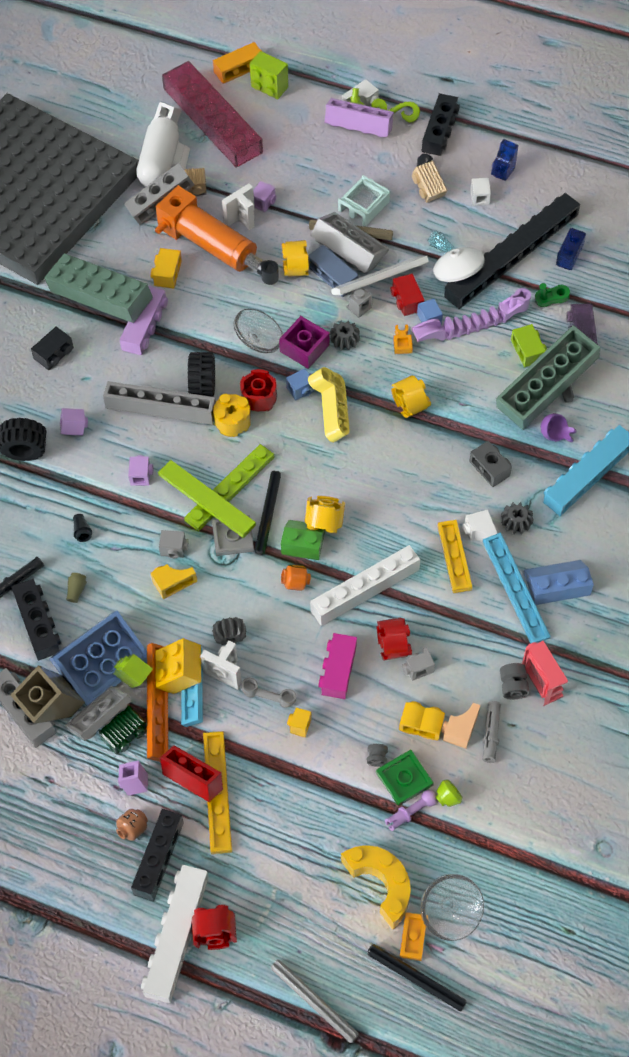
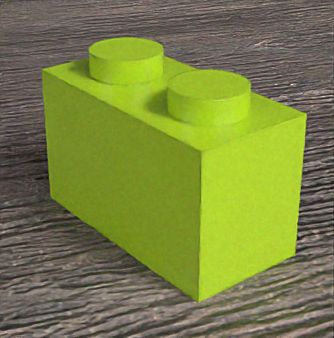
M533 324L512 330L511 342L524 368L529 367L547 350L546 345L542 344L538 330H535Z
M132 654L128 657H121L114 666L116 670L113 674L130 688H134L144 682L153 668L135 654Z

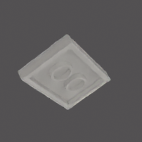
M110 686L65 726L71 733L86 741L92 738L102 726L110 723L118 712L125 710L132 700L128 694Z

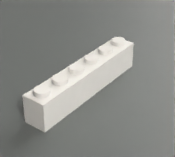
M410 545L406 546L311 600V613L321 626L325 625L419 571L420 558Z
M182 865L181 871L176 872L174 879L176 887L174 891L170 892L168 898L169 910L163 914L161 925L164 926L162 932L158 933L155 939V946H157L155 954H151L149 958V974L144 976L141 984V989H143L144 996L147 998L171 1004L193 931L192 916L194 915V910L200 908L209 876L206 870Z

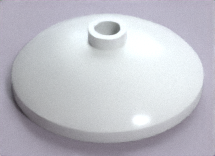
M470 247L450 250L437 260L433 268L434 276L443 282H455L466 279L482 268L485 262L484 255L481 251Z

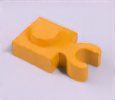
M407 324L404 330H399L398 325L395 326L396 335H393L394 354H408L413 351L412 336L408 335L409 327Z

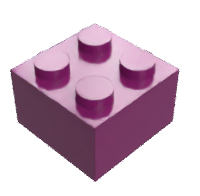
M302 316L279 339L280 352L307 369L330 346V333Z

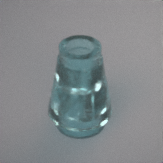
M436 230L427 241L430 243V246L444 253L454 248L447 238Z

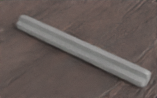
M276 960L272 964V971L347 1041L353 1043L357 1039L358 1032L283 962Z

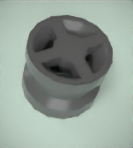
M383 744L368 745L369 757H367V764L375 767H382L387 764L386 754L388 753V747Z

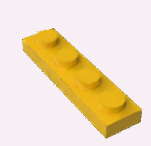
M457 520L438 522L437 527L452 592L472 591L471 578Z

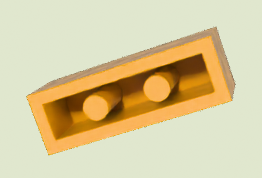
M253 42L213 60V71L223 84L250 72V62L261 49Z

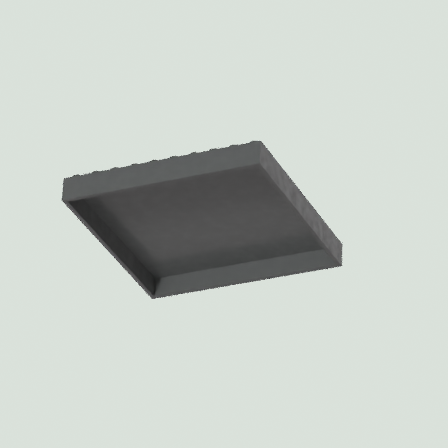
M6 93L0 99V265L39 285L64 253L67 254L134 182L137 178L136 169L139 160Z

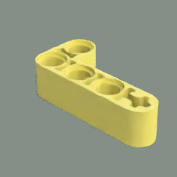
M322 367L309 375L308 382L314 390L322 395L325 435L330 442L334 443L348 435L350 431L346 387L341 375L326 367Z

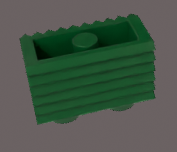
M128 705L125 710L115 716L98 733L100 739L117 755L120 751L125 752L130 747V742L135 738H141L146 732L147 725Z

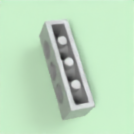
M178 163L124 204L133 218L141 225L156 214V205L179 185L188 190L194 186V183Z
M5 668L0 672V704L34 747L37 748L56 734L53 728L55 723L54 721L37 724L30 723V718L22 709H18L19 705L7 694L8 691L15 690L19 686L20 679L14 672L10 673Z

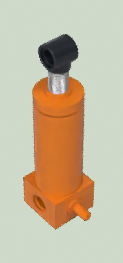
M178 185L156 205L158 226L155 228V232L157 234L163 231L176 240L183 235L236 271L241 272L249 266L261 276L262 281L267 285L275 284L279 280V267L275 261H263L255 255L257 251L256 243L197 206V197Z

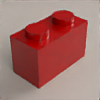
M413 273L393 279L390 290L392 296L397 299L398 310H401L404 316L417 313L418 304L425 302V299Z

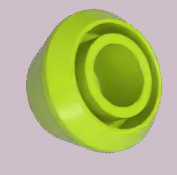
M443 780L436 790L438 793L436 798L440 804L451 807L462 803L463 797L450 780Z

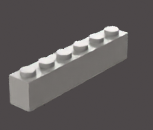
M107 381L103 394L107 409L213 425L215 397Z

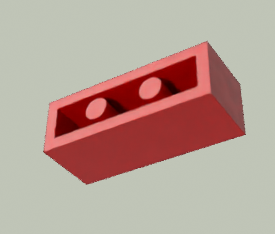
M173 745L160 757L162 774L209 803L223 790L222 774L220 771L177 746Z

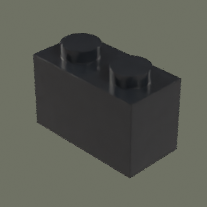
M56 326L31 348V352L35 361L50 370L65 355H68L74 346L72 338Z

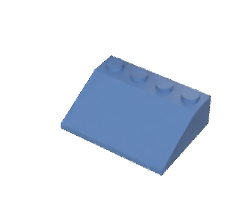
M114 611L49 658V660L60 675L66 679L85 701L84 704L88 706L110 686L115 687L122 682L113 674L116 670L114 666L121 657L124 658L125 656L128 657L135 654L147 663V651L119 612Z

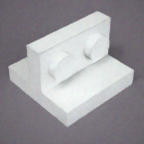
M248 183L222 200L223 218L227 226L239 220L248 230L255 227L253 187Z
M228 641L225 646L223 645L220 648L218 656L204 650L200 656L203 673L238 690L242 680L240 667L235 665L238 661L236 644Z

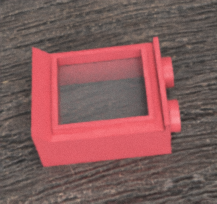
M544 641L529 644L525 649L522 664L526 666L527 674L541 697L545 698L543 705L545 706L563 697L562 691L564 689L561 685L568 683V680Z

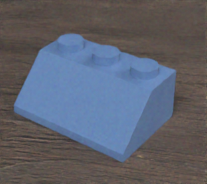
M581 560L524 570L529 592L535 605L590 596L594 585L589 568Z

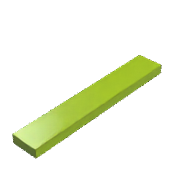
M172 460L158 471V475L242 538L256 526L254 520Z

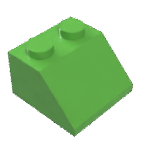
M288 520L282 535L281 554L319 560L326 529L310 530L307 529L305 522Z

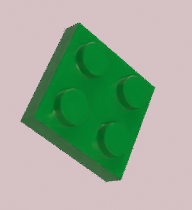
M411 749L376 770V774L398 807L434 784Z

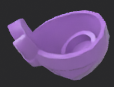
M556 413L544 417L540 425L543 436L547 440L555 442L562 439L573 442V438L569 434L577 432L575 428L568 427V422L564 416Z

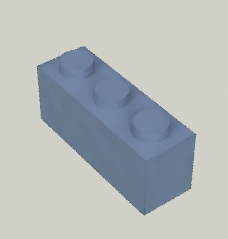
M324 245L308 255L309 268L332 288L358 279V273L348 267L344 260L339 259L331 249H327Z

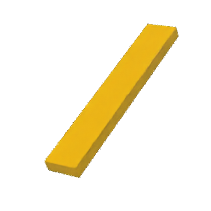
M224 731L203 733L205 763L221 772L223 790L210 803L207 801L211 854L231 853L232 841Z

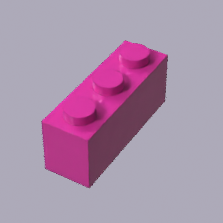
M333 633L332 640H328L326 651L329 652V656L324 658L322 669L325 670V674L320 676L318 685L322 689L323 696L346 699L357 648V637Z

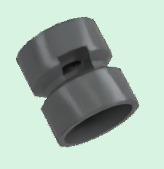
M511 663L500 668V676L503 682V697L510 700L527 697L530 692L528 682L526 681V666L521 663Z

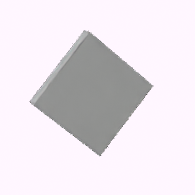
M218 519L212 520L216 556L254 552L252 530L242 538Z

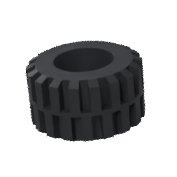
M190 352L188 356L189 394L214 396L215 356L213 352Z
M12 418L4 421L0 425V453L7 458L20 461H32L42 457L45 454L47 430L45 426L28 418Z

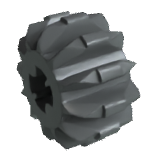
M349 320L346 323L342 321L339 324L334 323L333 328L330 330L331 343H334L335 348L340 346L341 351L343 348L350 350V346L356 347L360 340L359 328L356 327L355 323L350 324Z
M514 502L511 503V506L506 505L501 513L502 526H506V532L513 530V534L519 531L522 535L524 530L528 531L534 521L533 511L529 510L528 505L523 507L521 502L518 505Z
M238 617L223 618L213 625L212 632L217 644L226 645L228 641L236 644L246 638V626L243 619H238Z

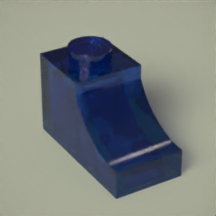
M506 139L501 141L497 156L492 163L491 175L504 181L509 178L516 166L519 145Z

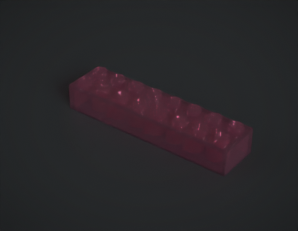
M190 61L162 74L163 89L236 168L263 153V139Z

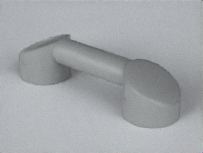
M246 678L242 681V692L247 697H262L279 702L285 708L292 706L296 702V693L292 689H284L280 694L258 688V683L254 678Z

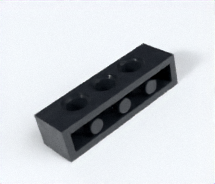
M439 93L422 139L421 152L441 156L442 151L446 150L448 143L446 139L451 136V126H454L455 114H458L460 109L458 97Z
M33 578L11 586L37 660L55 655L60 651L59 645L62 643L58 633H53L52 629L56 627L53 618H48L46 614L50 610L46 600H41L40 596L44 594L40 584L36 585ZM37 617H42L40 620H34ZM47 633L45 637H40L41 634Z
M161 809L131 886L134 896L154 902L184 824L181 814Z

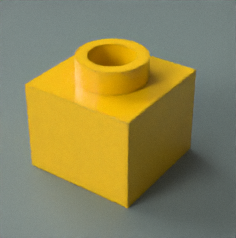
M296 707L294 714L290 713L287 725L290 726L291 734L306 738L312 720L311 711Z

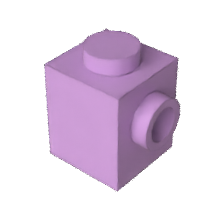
M260 181L253 190L254 207L266 212L270 205H273L276 201L275 187Z
M62 408L60 416L61 434L83 435L84 428L88 427V417H85L84 409Z
M142 455L130 457L128 475L130 485H149L150 475H153V464H150L149 457Z
M139 760L119 765V786L121 789H124L128 796L148 791V773Z

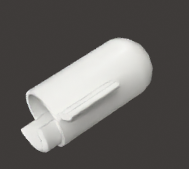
M166 117L153 119L146 131L136 169L137 177L145 187L178 163L184 170L186 169L190 148L179 143L178 126L174 121Z

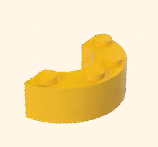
M357 846L341 853V862L353 878L359 875L370 874L378 877L384 883L387 889V897L380 905L379 913L393 930L404 918L410 899V880L403 864L389 851L375 846Z

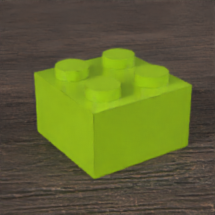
M260 51L250 62L251 87L268 96L279 99L289 88L288 63Z

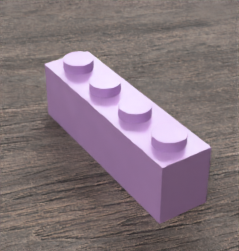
M331 98L326 104L325 123L335 127H345L348 130H358L365 134L371 133L379 137H388L392 131L394 112Z
M149 286L153 299L134 323L128 321L120 338L122 351L142 356L144 349L148 348L149 338L151 335H154L155 325L160 321L162 310L166 308L168 303L165 290Z

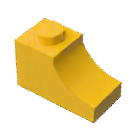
M166 564L155 568L150 573L152 582L163 599L197 582L196 572L193 567L177 570Z

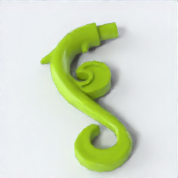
M353 88L350 101L364 105L360 101L359 88ZM374 99L371 107L387 110V104L383 99ZM411 101L400 103L388 110L396 113L406 106L412 107L413 113L411 115H406L404 111L401 112L402 118L406 122H414L420 115L419 106Z

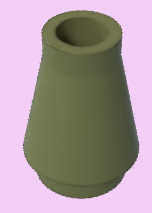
M71 573V576L68 577L67 601L78 603V599L87 583L85 575Z

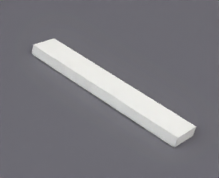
M418 256L331 288L332 294L343 295L429 262L428 257Z

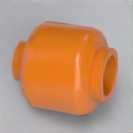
M290 564L286 569L283 568L281 584H284L286 589L302 591L306 585L310 584L311 574L307 572L305 566Z

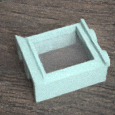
M362 175V178L342 198H338V211L342 212L346 207L349 208V216L355 218L357 214L363 217L362 226L366 227L390 202V190Z

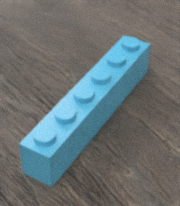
M620 425L615 429L609 430L602 441H597L590 452L587 451L582 456L581 461L575 462L569 468L568 473L562 474L557 479L555 485H550L545 490L543 503L559 516L564 514L629 453V432Z

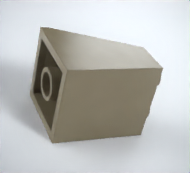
M39 665L10 695L35 724L72 717L85 703L62 675Z

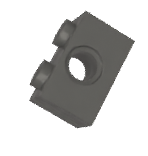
M487 441L471 451L469 462L492 487L510 477L512 465L507 458L500 454L499 449L495 445Z

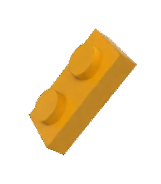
M405 913L399 958L422 960L427 915Z

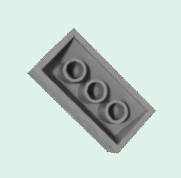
M336 212L320 217L311 234L317 243L325 245L333 253L343 257L344 261L352 263L359 271L365 273L373 270L389 250L387 246Z

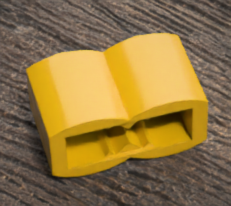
M415 701L405 702L399 730L408 734L419 735L426 739L439 740L445 712L438 707L425 708Z

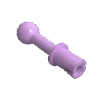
M426 790L423 792L421 799L408 808L400 807L398 812L385 819L386 825L393 822L388 828L394 831L403 823H409L411 821L410 816L423 807L434 806L438 801L436 792Z

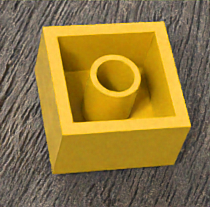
M182 638L156 650V688L175 694L200 683L201 645Z

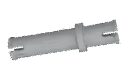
M497 701L488 702L482 758L487 763L496 762V749L499 745L498 728L501 704Z

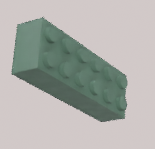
M65 253L44 277L51 292L131 323L136 321L153 299L147 283Z
M573 325L496 397V407L524 430L600 358V346Z

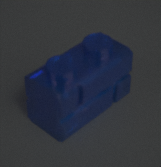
M574 228L569 229L557 254L556 265L567 270L573 269L584 246L585 232Z

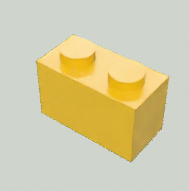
M160 248L158 255H155V268L151 269V279H153L154 286L175 289L182 263L180 250Z

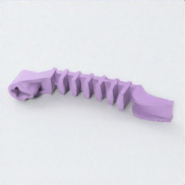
M520 288L516 290L515 294L500 302L498 309L491 306L489 312L482 309L480 315L474 312L471 314V318L463 315L461 321L458 317H454L453 321L446 317L442 326L439 319H431L413 326L412 332H414L417 342L432 338L443 341L444 339L451 340L453 337H461L464 334L469 335L474 331L479 332L480 329H488L490 326H497L502 322L506 323L513 315L528 310L531 292L528 289Z

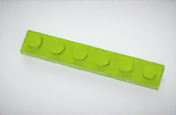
M259 444L213 491L230 502L274 459V453L262 444ZM197 504L184 517V520L199 532L214 516Z

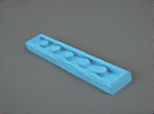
M501 532L483 539L482 542L530 643H539L550 639L551 636Z

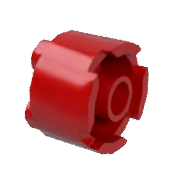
M262 369L251 370V373L242 377L240 381L241 396L248 400L250 410L256 412L270 411L277 400L276 379L268 371Z
M399 617L377 621L378 645L380 644L381 649L384 651L380 653L383 661L412 655L411 644L407 641V637L410 636V630L404 618Z
M217 905L214 909L197 908L194 910L192 928L193 945L196 948H200V945H206L208 950H219L228 948L229 942H237L235 913L229 910L228 905Z

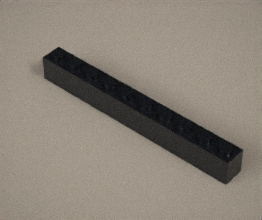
M567 193L556 197L549 206H545L540 213L533 215L526 224H522L517 231L509 234L503 242L496 244L490 252H486L484 254V265L477 273L460 281L448 282L445 285L444 298L458 309L462 308L577 217L580 203Z

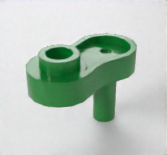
M541 283L539 286L540 290L535 294L536 304L540 307H547L555 303L567 302L570 298V289L566 285H557L547 289V285Z

